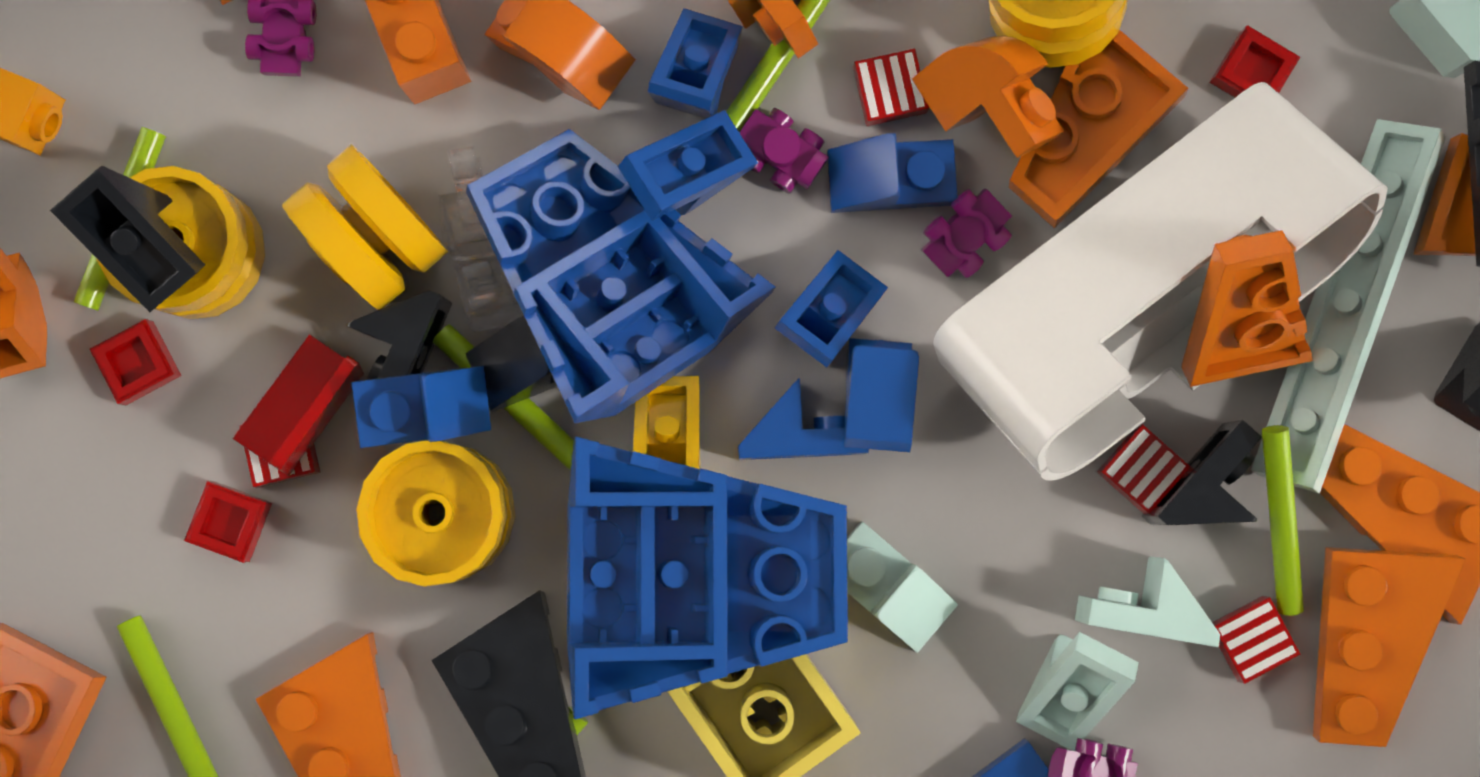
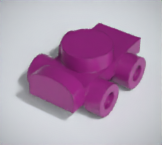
M248 0L247 14L250 23H263L262 35L248 34L246 36V57L249 60H260V73L262 75L301 77V63L312 62L314 59V41L312 37H306L304 25H315L317 10L315 1Z
M773 108L768 116L755 109L740 131V135L758 161V164L751 170L759 173L765 163L776 169L770 178V182L780 190L790 194L797 183L808 190L829 156L819 151L825 143L824 140L807 128H804L798 136L790 128L794 122L792 118L777 108Z
M986 188L977 196L970 189L965 190L951 204L956 214L951 216L948 221L942 216L937 217L923 231V234L930 241L921 251L946 277L952 275L957 269L965 278L972 276L984 263V260L976 253L984 243L995 252L1002 248L1012 237V234L1004 226L1012 215Z
M1077 738L1075 750L1060 747L1055 749L1050 760L1048 777H1136L1138 763L1131 761L1133 749L1108 743L1106 755L1104 756L1101 755L1103 743Z

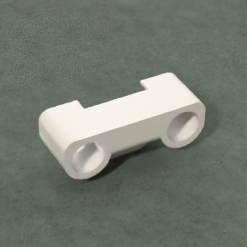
M1265 82L1254 84L955 311L941 325L934 337L933 345L938 360L1044 480L1052 481L1064 478L1094 461L1145 421V416L1128 399L1141 393L1169 370L1192 391L1200 386H1189L1181 365L1213 248L1216 243L1226 242L1241 235L1255 236L1282 230L1294 252L1301 296L1298 298L1300 302L1333 276L1364 244L1382 215L1383 209L1381 208L1384 207L1388 190L1387 186Z

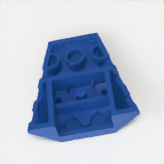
M571 129L564 131L468 184L466 188V194L574 423L611 417L623 411L711 352L768 298L776 288L759 273L752 278L730 261L733 254L716 240L711 238L708 242H705L679 222L682 214L678 211L673 210L651 221L619 170L618 165Z
M574 437L567 507V648L574 719L597 714L599 710L624 703H635L657 697L663 692L698 682L702 684L724 678L730 673L758 665L761 667L848 642L847 505Z

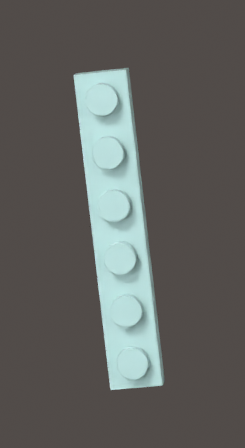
M1381 119L1376 120L1361 165L1387 186L1388 190L1384 207L1381 208L1383 209L1382 215L1376 227L1359 250L1333 276L1316 288L1305 318L1308 331L1305 333V339L1311 349L1313 361L1288 366L1267 427L1273 425L1289 427L1293 483L1295 487L1320 494L1446 140L1440 128ZM1261 441L1251 470L1258 476L1266 478L1263 442Z

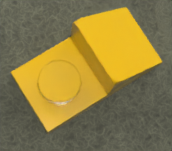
M673 376L635 402L633 451L658 457L662 460L698 469L701 468L699 376Z

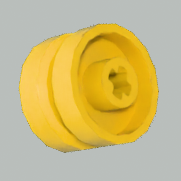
M988 0L990 23L996 35L1013 37L1031 45L1046 59L1048 65L1045 67L1049 68L1077 65L1101 53L1119 33L1128 0Z
M350 144L327 164L330 181L347 201L343 207L321 186L306 182L283 202L282 207L305 236L309 246L329 269L344 283L349 284L369 304L380 310L385 308L405 290L402 274L385 252L391 249L408 267L425 273L449 251L387 179L353 144Z
M166 166L144 169L130 177L168 195L173 200L158 216L205 264L197 274L155 309L191 320L219 316L240 304L257 284L265 260L263 230L251 208L230 191L214 183L201 173L180 167ZM96 258L109 284L130 301L141 304Z
M443 441L407 443L382 457L364 480L356 508L360 539L374 563L397 580L424 587L464 580L492 565L509 543L516 517L512 488L499 466L476 449ZM442 503L445 508V517L439 524V520H430L429 509L430 505Z

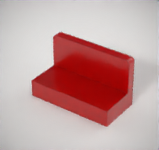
M309 334L232 439L287 476H290L308 448L314 444L351 393V382L359 381L364 375L359 362L350 356L342 357Z

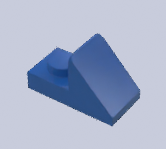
M683 8L649 81L648 93L654 102L705 119L715 115L718 109L723 82L739 46L743 26Z
M724 110L626 155L618 165V168L651 221L675 209L682 215L691 212L753 169L758 164V161Z
M886 133L827 150V156H829L828 176L831 213L951 206L958 197L954 139L897 142L896 133Z
M837 250L779 320L775 329L827 368L888 287L841 251Z
M857 338L849 339L846 359L844 447L910 453L919 368V353L912 349V343Z
M484 366L351 382L360 448L419 440L437 442L491 430Z
M798 378L738 445L739 460L864 455L869 453V449L844 447L845 415L814 417V429L803 430L800 378Z

